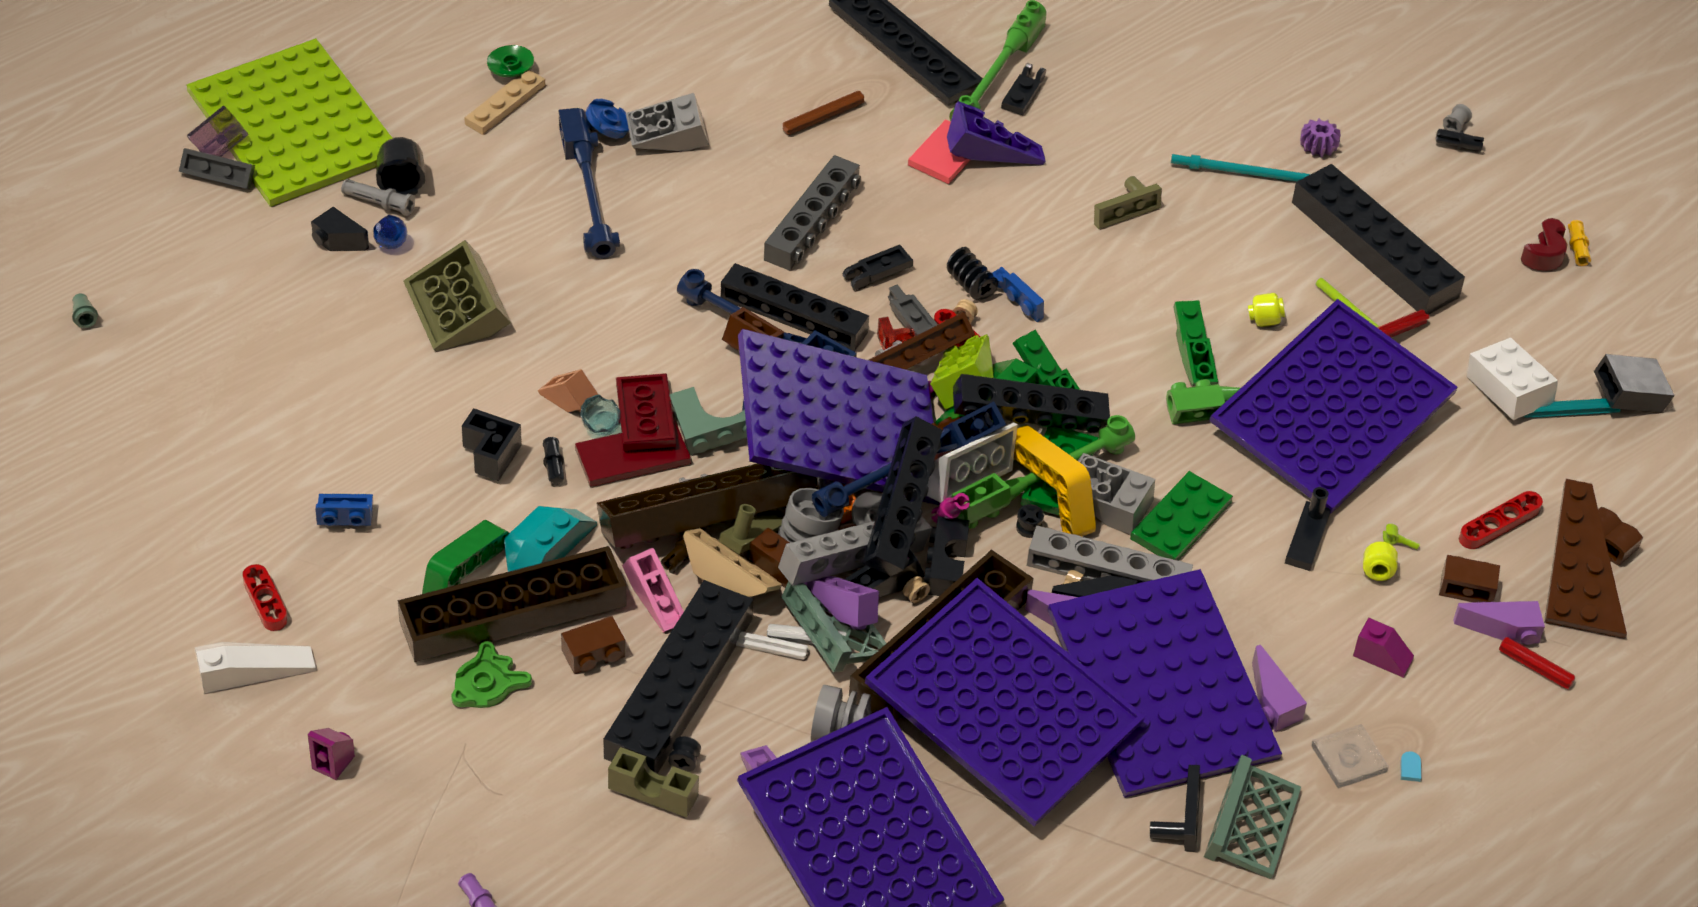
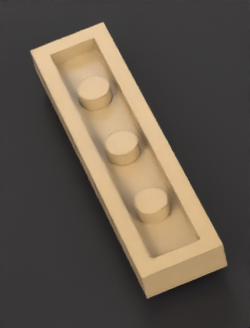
M531 70L517 76L465 116V125L482 135L545 87V78Z

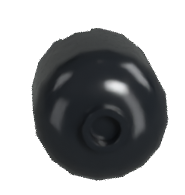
M395 137L381 145L377 155L376 180L380 189H395L397 193L403 195H416L418 189L425 184L423 152L420 146L412 139Z

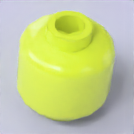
M1276 293L1256 295L1253 297V305H1248L1250 320L1255 319L1259 327L1278 325L1281 323L1282 318L1285 317L1283 298H1278Z
M1386 542L1371 543L1363 553V570L1370 579L1376 581H1385L1392 578L1398 569V553L1395 547Z

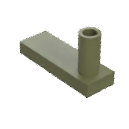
M1130 176L1124 183V186L1130 193L1094 205V225L1098 229H1102L1161 208L1162 188L1157 183L1146 187L1135 176Z
M749 504L740 505L734 526L721 532L719 542L740 555L748 551L750 543L767 528L778 534L784 517L772 510L761 512V515L754 517L756 509Z

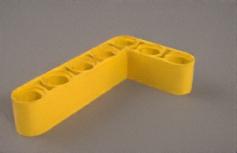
M1024 425L1017 428L1014 459L1057 490L1062 532L1081 537L1095 532L1096 522L1091 479L1086 467L1030 426Z

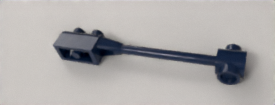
M581 108L559 109V130L565 159H576L582 170L593 226L588 230V233H583L585 253L591 252L596 258H608L614 254L616 247H620L618 232L612 233L611 227L602 222L591 170L592 153L594 147H598L597 132L591 133L595 128L588 121L585 110Z
M699 269L688 270L678 283L677 293L687 298V303L691 306L702 305L705 301H708L730 314L741 309L711 292L712 284L705 280L704 273ZM814 331L808 338L784 332L782 338L853 357L857 356L856 352L817 331Z
M995 402L945 426L940 438L942 444L937 454L956 450L1004 427L1006 423ZM891 463L844 487L836 481L812 493V502L815 509L822 517H826L848 506V496L887 477Z

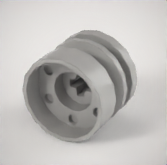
M798 489L789 498L785 510L786 514L781 522L782 525L778 535L792 543L837 531L844 515V509L842 508L826 517H822L812 502V493L819 489Z
M823 685L814 713L811 742L871 715V695L864 693L859 705H857V691H852L848 701L843 702L842 688Z

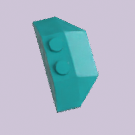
M538 506L504 538L507 572L565 557L597 526V521L577 509Z

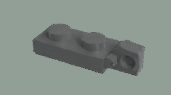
M898 284L889 287V305L913 337L938 325L914 294L906 295Z

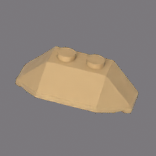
M701 528L685 531L683 537L692 570L695 575L701 578L702 582L706 580L747 597L757 596L781 588L782 584L742 555L737 554L720 543L718 539L708 535Z

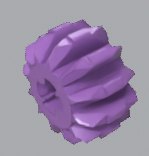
M1320 118L1317 121L1309 120L1308 124H1304L1301 130L1300 145L1304 146V151H1311L1312 156L1315 154H1319L1321 157L1324 154L1331 156L1332 152L1337 151L1339 147L1341 130L1337 129L1336 124H1330L1329 119L1326 121H1322Z

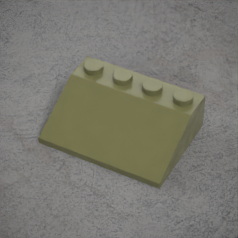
M466 240L403 281L429 341L436 352L491 337L511 323L480 255Z

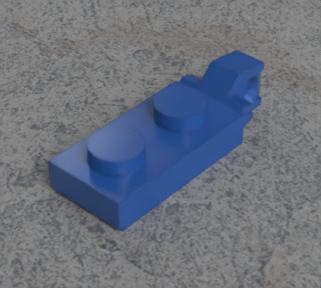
M1003 267L993 272V276L999 281L997 288H1002L1009 300L1015 301L1027 316L1030 315L1036 322L1044 318V300L1014 272L1008 273Z

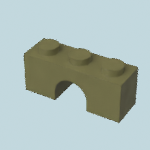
M620 747L608 767V789L687 817L699 796V776L672 766L667 776H661L648 767L646 756Z

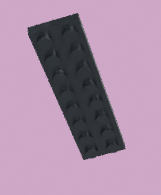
M829 0V6L947 105L959 100L963 95L974 92L983 79L888 0Z

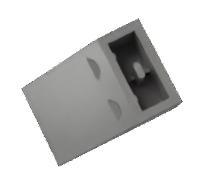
M694 93L626 113L633 148L689 151L709 145L702 113Z
M1083 453L1078 462L1086 467L1090 475L1095 517L1108 527L1131 535V532L1141 522L1154 501L1155 479Z

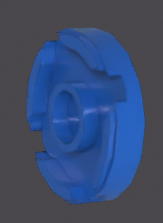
M594 99L586 108V116L590 124L608 137L618 139L626 136L629 132L626 112L620 107L619 109L614 107L615 103L610 100Z

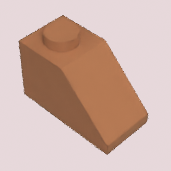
M582 369L554 376L538 390L541 396L566 412L575 410L582 412L592 405L591 400L598 395Z

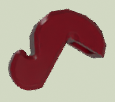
M1548 218L1541 223L1543 231L1538 234L1540 244H1526L1522 252L1521 261L1525 266L1534 270L1547 271L1557 269L1562 265L1568 244L1566 239L1563 238L1566 231L1565 225L1558 219Z

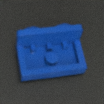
M319 494L318 503L315 506L317 525L371 526L373 494Z

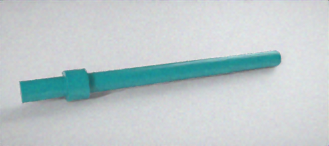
M1172 154L1171 156L1172 164L1186 165L1190 169L1196 170L1206 168L1295 182L1310 175L1307 173L1204 159L1200 155L1191 154V157Z

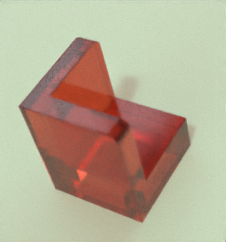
M889 317L878 318L877 337L882 350L891 347L893 342L897 340L904 342L914 337L915 332L913 328L893 329Z

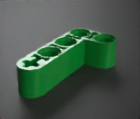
M483 520L435 553L426 567L422 594L459 585L462 579L504 550V538L509 534V531L488 520Z

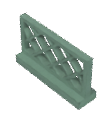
M788 581L782 594V599L833 672L843 671L846 664L866 662L878 650L866 646L867 643L878 647V649H881L886 644L873 624L866 625L865 630L867 633L850 628V625L838 621L834 616L826 615L824 610L829 613L831 612L812 595L805 583L792 586ZM837 629L846 632V636L840 634ZM849 635H852L858 639L863 640L864 643L861 644L848 637ZM850 648L859 651L860 653L851 654L852 650Z
M1241 755L1232 771L1204 857L1215 861L1218 856L1271 879L1275 872L1301 786L1250 765L1252 759ZM1251 776L1262 780L1265 787L1255 790L1250 781ZM1283 789L1292 793L1291 798L1282 801L1276 790ZM1269 792L1274 804L1265 806L1259 795ZM1252 798L1258 809L1248 812L1243 800ZM1279 809L1284 820L1275 823L1269 812ZM1262 814L1267 826L1258 828L1252 817ZM1245 819L1251 831L1241 834L1235 823ZM1272 831L1277 842L1267 845L1262 833ZM1255 836L1260 848L1250 850L1244 839ZM1238 842L1244 853L1235 854L1228 851V844ZM1264 853L1270 862L1269 867L1259 864L1254 856Z

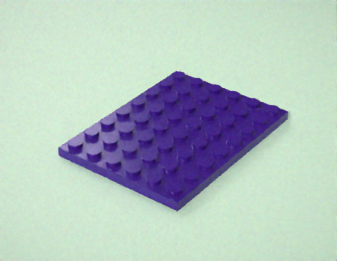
M1337 299L1211 415L1210 422L1309 498L1312 497L1315 488H1325L1329 493L1326 507L1331 509V514L1456 393L1458 387Z
M742 329L738 334L749 462L850 484L892 462L902 424L915 416L930 424L933 423L928 378L925 374ZM887 477L866 487V489L883 492ZM926 496L923 500L926 503L940 505V502L929 496Z
M1201 569L1049 604L1047 610L1063 649L1145 715L1144 722L1107 756L1124 798L1186 783L1188 779V765H1200V776L1202 779L1233 771L1241 755L1251 758L1250 765L1252 766L1281 758L1282 752Z
M978 578L866 676L865 684L1034 827L1136 730L1145 719V715Z
M887 707L738 776L737 782L810 907H997L1004 901L999 889Z

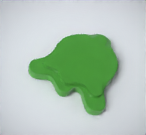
M484 641L479 645L477 655L463 664L456 672L455 689L451 694V700L457 707H491L503 701L512 691L530 687L532 677L528 672L510 671L513 667L512 658L497 654L492 642Z

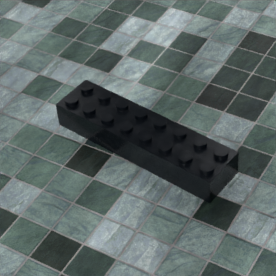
M1332 163L1296 182L1292 204L1416 311L1425 310L1426 314H1431L1460 298L1465 276Z
M706 580L702 582L603 738L604 759L612 762L619 748L622 747L646 756L648 767L656 774L659 773L673 750L675 739L681 737L734 651L740 633L745 632L753 620V598Z

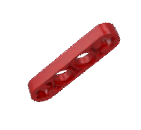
M1533 491L1523 492L1464 524L1459 535L1460 544L1468 549L1479 548L1534 518L1540 513L1543 504L1542 497ZM1511 511L1515 513L1517 517H1507L1504 514V512ZM1493 522L1498 528H1488L1485 523Z

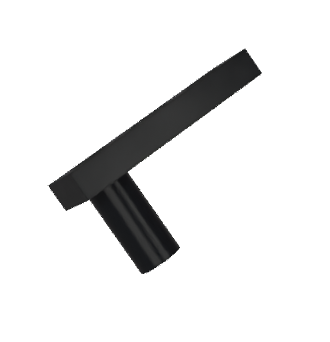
M1315 488L1311 501H1306L1286 555L1285 564L1307 571L1311 570L1331 509L1326 507L1329 493L1325 488Z
M1188 765L1185 822L1150 821V839L1184 840L1185 851L1196 852L1201 787L1200 765Z

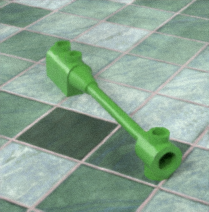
M1030 0L1026 3L1007 31V38L998 58L972 95L961 96L959 102L981 110L978 101L1010 55L1017 50L1027 53L1045 27L1047 12L1041 3L1035 0ZM954 108L949 115L950 121L952 119Z
M1208 379L1196 382L1195 387L1189 388L1186 387L1184 382L1173 384L1171 390H1168L1166 395L1167 408L1172 424L1210 420L1211 415L1240 388L1220 386L1219 384L1211 385Z
M1120 415L1111 416L1107 420V426L1100 429L1098 440L1069 455L1078 461L1083 453L1091 455L1103 448L1112 454H1121L1124 451V446L1135 441L1134 429L1125 417ZM1032 472L1024 477L1003 481L996 473H993L952 494L953 498L958 493H964L969 498V501L965 503H970L969 507L962 510L956 519L970 520L969 528H975L978 525V520L986 516L990 518L997 517L1000 509L1008 506L1028 486L1042 479Z

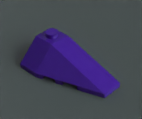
M959 101L955 104L947 134L950 153L958 157L980 161L1044 165L1046 162L1043 148L1040 144L1019 132L1014 134L1003 127L1004 123L999 120L995 123L984 117L985 112L976 107Z

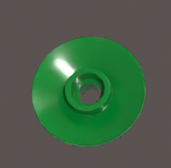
M518 45L499 47L493 50L487 58L489 70L502 77L520 76L529 71L534 65L532 52Z

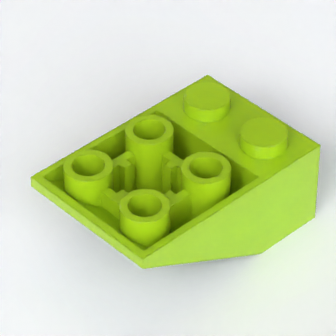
M988 334L981 337L978 335L973 336L964 345L958 348L955 345L943 352L942 359L937 370L934 372V377L930 384L945 410L954 406L953 386L961 374L994 378Z

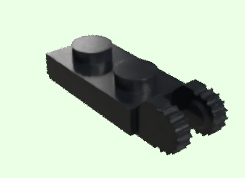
M1027 63L1023 68L1022 74H1019L1003 99L1001 108L1024 115L1040 90L1046 69L1041 67L1035 79L1029 77L1033 70V64Z
M899 244L846 267L842 276L848 281L852 279L850 283L852 288L858 290L865 288L869 282L873 283L912 267L913 259Z

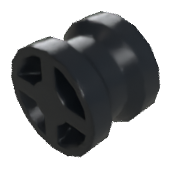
M1033 504L1022 506L1017 514V532L1023 537L1033 538L1036 526L1043 527V510Z
M686 736L676 738L673 743L674 751L670 753L668 758L669 764L687 772L693 771L697 764L696 757L701 752L700 743Z

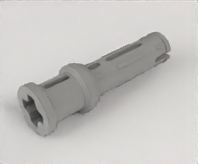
M350 179L343 181L341 187L343 194L378 203L385 210H397L405 216H409L415 206L414 195H403L397 193L395 189L382 190Z

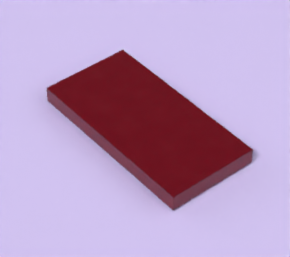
M667 373L616 377L623 450L676 447Z
M673 421L676 447L624 451L622 433L575 443V451L589 486L593 487L691 464V457L676 421Z

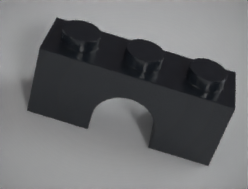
M938 516L937 527L931 528L929 542L934 543V547H928L927 563L932 564L931 568L926 567L924 583L930 586L928 595L940 596L963 575L965 561L954 560L950 557L965 558L970 520L946 519L945 517Z

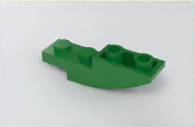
M1200 301L1175 302L1173 308L1177 324L1176 337L1189 381L1192 386H1195L1196 382L1203 379L1210 380L1211 385L1218 384L1210 338L1206 336Z
M1036 329L1012 343L1024 363L1037 370L1035 384L1080 390L1067 368L1061 370Z

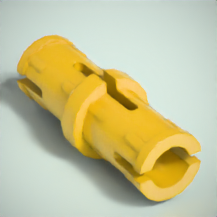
M1573 220L1568 224L1571 237L1569 241L1570 248L1574 251L1576 265L1586 266L1589 264L1588 262H1591L1588 250L1589 239L1585 235L1583 222L1581 220Z

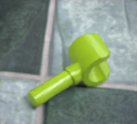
M1387 524L1386 531H1383L1384 542L1391 545L1398 542L1416 550L1420 545L1399 535L1398 526L1395 524Z

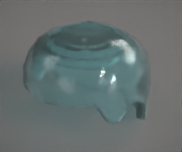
M594 395L587 398L581 406L580 416L583 425L594 435H610L621 424V411L613 399L608 400L601 395Z

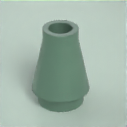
M76 294L72 299V320L81 328H90L96 323L98 312L85 294Z

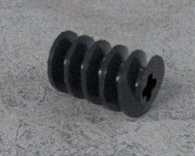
M965 246L957 249L948 259V273L964 287L965 291L973 299H986L996 291L999 283L998 279L993 276L992 272L988 271L985 265H982L979 259H976V255L971 253L968 247Z

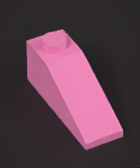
M654 548L630 557L622 567L633 590L664 633L674 628L684 611Z

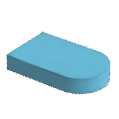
M1405 752L1400 760L1401 780L1420 782L1421 758L1415 752Z

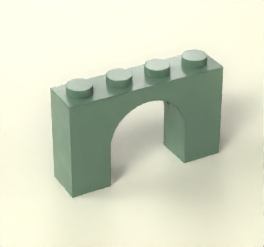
M694 387L669 394L689 455L702 453L706 450L747 438L745 409L731 417H715L703 410Z

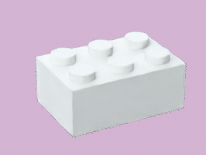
M1512 338L1470 353L1467 378L1511 419L1520 418L1540 407L1549 406L1555 401L1558 380Z

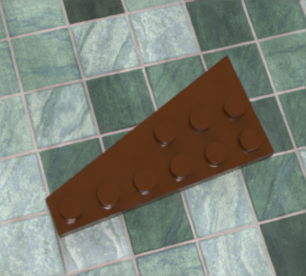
M1566 479L1563 486L1544 623L1625 639L1627 631L1593 485L1591 483Z

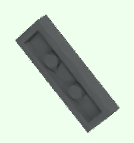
M184 148L179 172L250 189L255 165Z

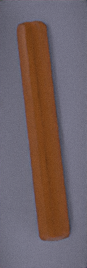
M861 91L850 93L783 122L782 129L787 135L796 133L863 104L864 94Z

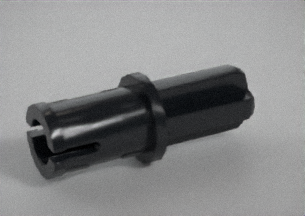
M1438 129L1435 137L1438 143L1457 146V149L1461 147L1481 152L1482 142L1484 141V137L1464 134V131L1458 133L1444 129Z
M548 437L542 443L545 453L543 464L547 467L548 480L553 485H558L559 482L564 480L562 467L564 457L560 454L558 438Z

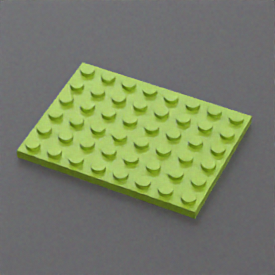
M316 38L186 84L187 92L235 159L255 165L252 182L270 207L376 168L377 155L381 145L387 140L392 139V136Z

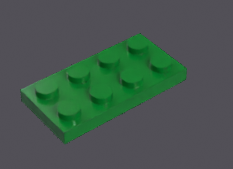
M1052 426L1047 427L1044 435L1045 438L1067 454L1099 438ZM1040 480L1025 489L1021 500L1022 506L1033 504L1045 512L1060 515L1057 490L1044 480Z
M1188 471L1131 532L1130 539L1158 556L1179 560L1232 503L1233 496Z

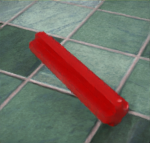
M1419 310L1377 328L1392 338L1426 324L1429 314H1426L1425 310Z
M1505 637L1501 642L1499 650L1565 689H1569L1573 685L1575 675L1509 637Z

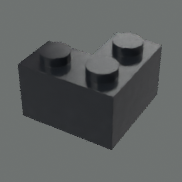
M475 408L472 409L462 424V442L464 448L474 451V469L476 474L496 481L500 480L522 446L521 424Z

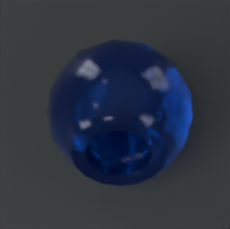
M393 215L385 216L373 227V237L376 243L385 249H396L402 246L408 235L407 226L404 221Z

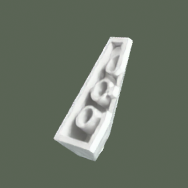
M219 642L195 647L204 694L316 671L311 646Z

